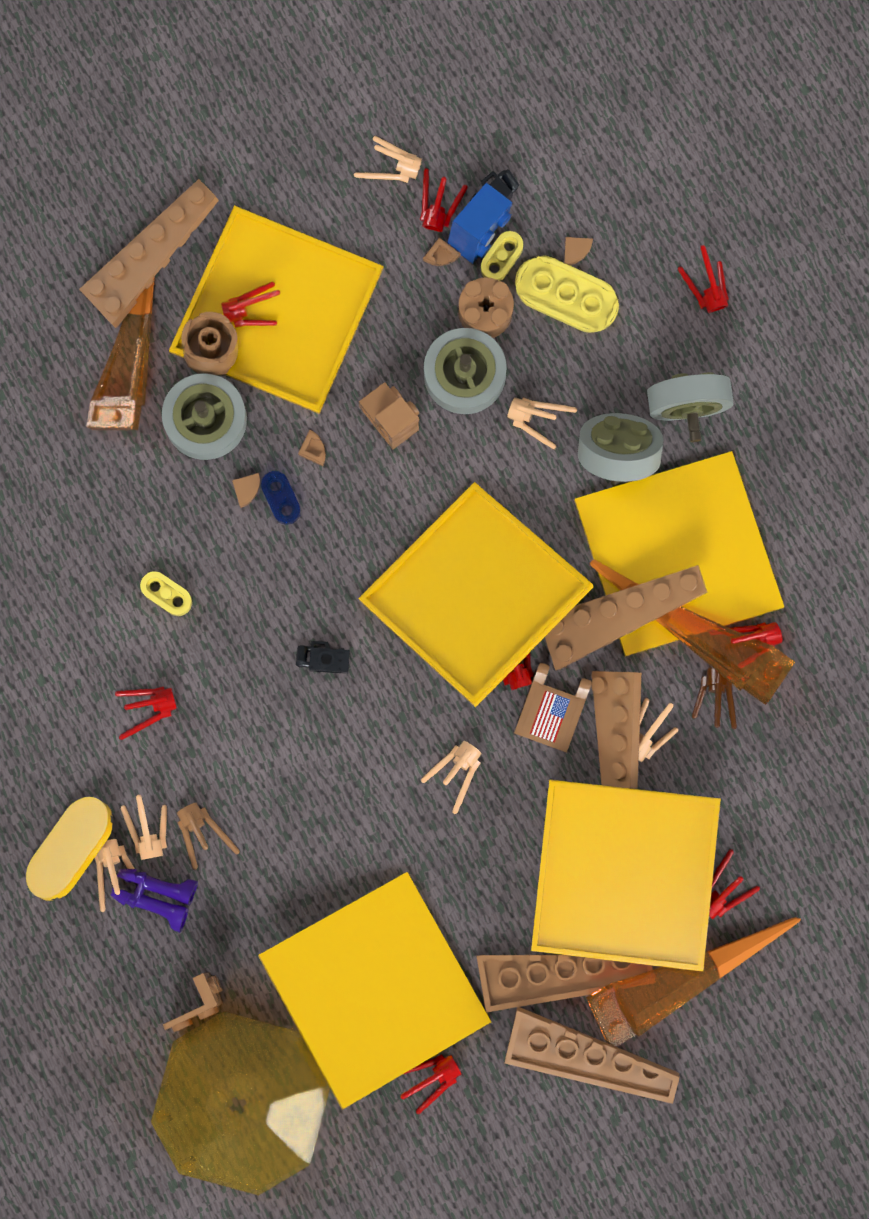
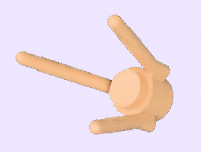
M374 136L373 140L382 145H375V150L399 160L396 170L401 173H354L356 178L400 180L408 183L409 178H417L422 158L416 157L417 155L410 154Z
M514 397L507 416L509 419L514 420L513 426L523 429L542 443L555 449L556 445L526 425L524 421L530 422L533 415L552 420L557 418L555 414L535 409V407L574 413L577 412V408Z
M648 698L644 699L640 707V724L649 704ZM672 703L667 705L645 735L639 733L640 762H643L645 758L650 759L655 751L678 732V728H673L650 747L653 742L649 739L673 708Z
M463 741L459 747L455 745L452 751L421 779V782L425 783L452 759L455 765L444 779V785L451 781L460 768L467 770L470 767L452 810L454 814H457L473 775L481 764L478 758L482 753L470 743Z
M137 795L136 801L143 832L140 840L124 805L121 806L122 814L135 844L136 854L140 853L141 860L163 856L162 849L167 848V806L163 805L161 809L159 839H157V834H149L142 797Z
M117 839L107 840L95 856L101 912H104L106 909L103 865L108 867L116 895L120 894V888L114 865L120 863L119 857L122 858L127 869H135L126 854L124 845L118 846Z

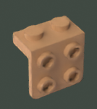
M210 972L193 978L204 1005L163 1024L165 1030L172 1028L173 1032L180 1031L192 1025L191 1019L199 1016L200 1020L219 1012L217 1006L224 1004L219 994L223 989L216 975L211 976Z

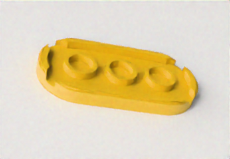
M84 797L78 799L67 808L34 854L27 867V886L35 896L51 901V899H60L66 896L73 889L111 834L113 825L111 823L112 812L107 804L94 797Z

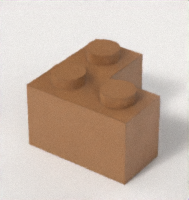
M384 382L359 401V408L392 449H395L419 431L420 419L417 415L420 413L411 401L406 403L394 386L389 388Z

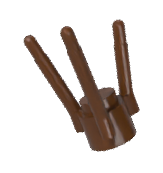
M708 668L707 676L701 677V687L695 702L692 718H697L706 689L709 687L708 692L715 693L714 726L719 728L721 697L726 689L731 727L736 729L732 679H729V670L724 668Z

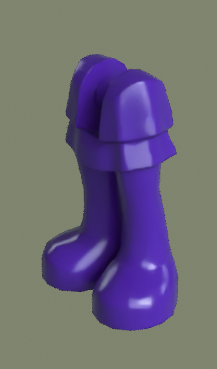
M119 869L117 877L137 885L134 894L120 889V894L116 895L112 887L110 896L122 905L128 904L133 909L137 907L161 915L168 920L172 930L181 933L189 909L146 896L144 893L145 890L152 891L190 906L194 898V891H196L198 881L187 879L181 884H175L148 876L146 872H137V869Z

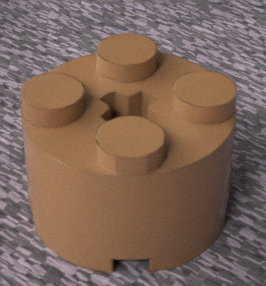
M479 278L468 282L459 298L458 314L464 328L480 330L492 338L497 337L508 328L512 321L513 296L507 284L493 278ZM483 305H489V312L483 311Z
M216 312L199 314L200 316L193 320L191 318L183 328L181 339L185 361L190 369L199 374L224 375L234 365L238 356L237 332L226 316Z

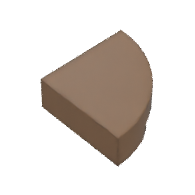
M566 237L564 264L574 265L584 259L590 252L593 239Z
M439 238L424 256L423 261L431 265L440 264L436 266H443V264L447 265L446 263L450 264L449 262L456 261L461 256V253Z
M309 430L298 455L324 466L326 451L322 440H320V437L315 432Z
M259 473L232 481L240 508L250 504L256 497L260 488Z

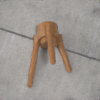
M193 803L177 812L180 819L178 825L182 830L189 859L194 870L198 868L189 831H194L202 848L207 850L208 845L200 830L205 825L203 820L209 824L235 854H239V849L209 816L205 808L200 809L197 803Z

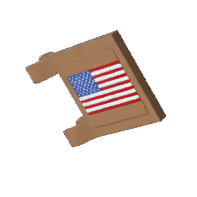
M540 663L514 734L567 753L592 682L583 678L580 681L575 696L544 685L550 668L548 665Z

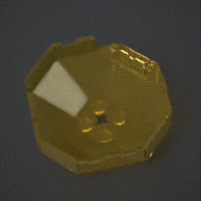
M224 1011L173 1041L151 1124L179 1174L259 1196L311 1164L331 1088L299 1030ZM234 1097H237L238 1100L244 1099L247 1103L243 1106L244 1112L241 1114L237 1110L232 1112L230 1106L233 1105L232 1099Z

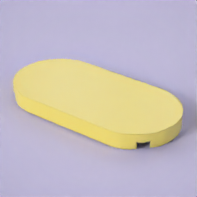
M538 256L537 258L529 259L517 271L515 278L516 292L525 305L578 330L589 333L602 331L609 327L617 316L619 303L615 291L608 283L568 264H564L555 258Z

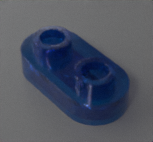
M279 471L267 473L261 481V488L275 519L284 525L293 524L299 519L301 509L287 477ZM273 482L281 484L278 491L271 490L270 486ZM286 506L292 508V513L288 516L282 514V509Z

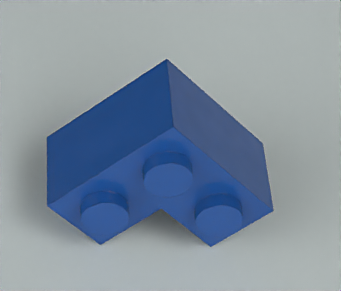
M486 183L453 220L447 244L460 252L461 256L472 264L478 257L484 258L492 247L489 243L495 236L494 231L498 226L503 228L511 218L512 214L509 212L512 202Z

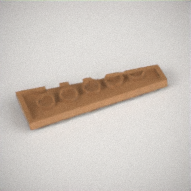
M198 179L79 290L116 328L137 303L136 299L145 288L148 289L154 282L153 278L159 270L168 265L171 261L169 258L175 250L184 245L190 234L196 230L219 200Z
M699 565L574 606L545 636L555 670H560L586 657L588 654L607 646L645 624L708 593Z
M592 671L591 687L594 696L601 784L603 786L638 789L642 673Z
M570 955L476 956L486 1013L655 983L652 965Z
M517 1007L505 1064L673 1104L680 1078L678 1072Z

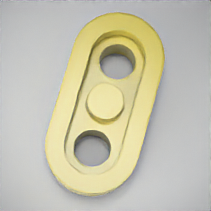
M506 231L499 235L482 260L481 273L484 278H493L501 281L506 277L523 251V240L518 233ZM507 243H511L515 248L512 251H507L504 246ZM492 265H497L500 270L493 273L489 268Z
M150 572L142 578L140 584L141 591L149 600L174 616H182L189 612L192 606V598L187 590L160 572ZM154 582H158L161 585L160 589L156 592L151 591V584ZM182 598V606L175 607L173 605L174 599Z

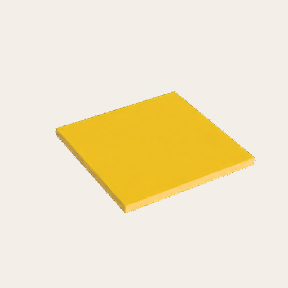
M234 205L169 352L184 358L181 339L182 331L185 324L191 318L193 320L204 312H216L223 315L222 302L229 301L231 298L241 296L260 286L274 282V287L256 296L279 290L280 295L246 306L248 316L243 317V320H275L277 325L241 326L235 328L238 340V356L234 365L224 375L320 414L384 266Z
M732 451L651 475L641 480L585 495L574 500L593 560L602 563L637 584L699 565L708 593L679 607L664 627L654 620L619 638L625 657L784 608ZM598 572L605 596L620 591Z
M474 482L358 599L476 708L593 588V584Z
M549 780L531 951L703 971L721 799Z
M408 872L258 955L341 1109L350 1106L491 1023L490 1018Z

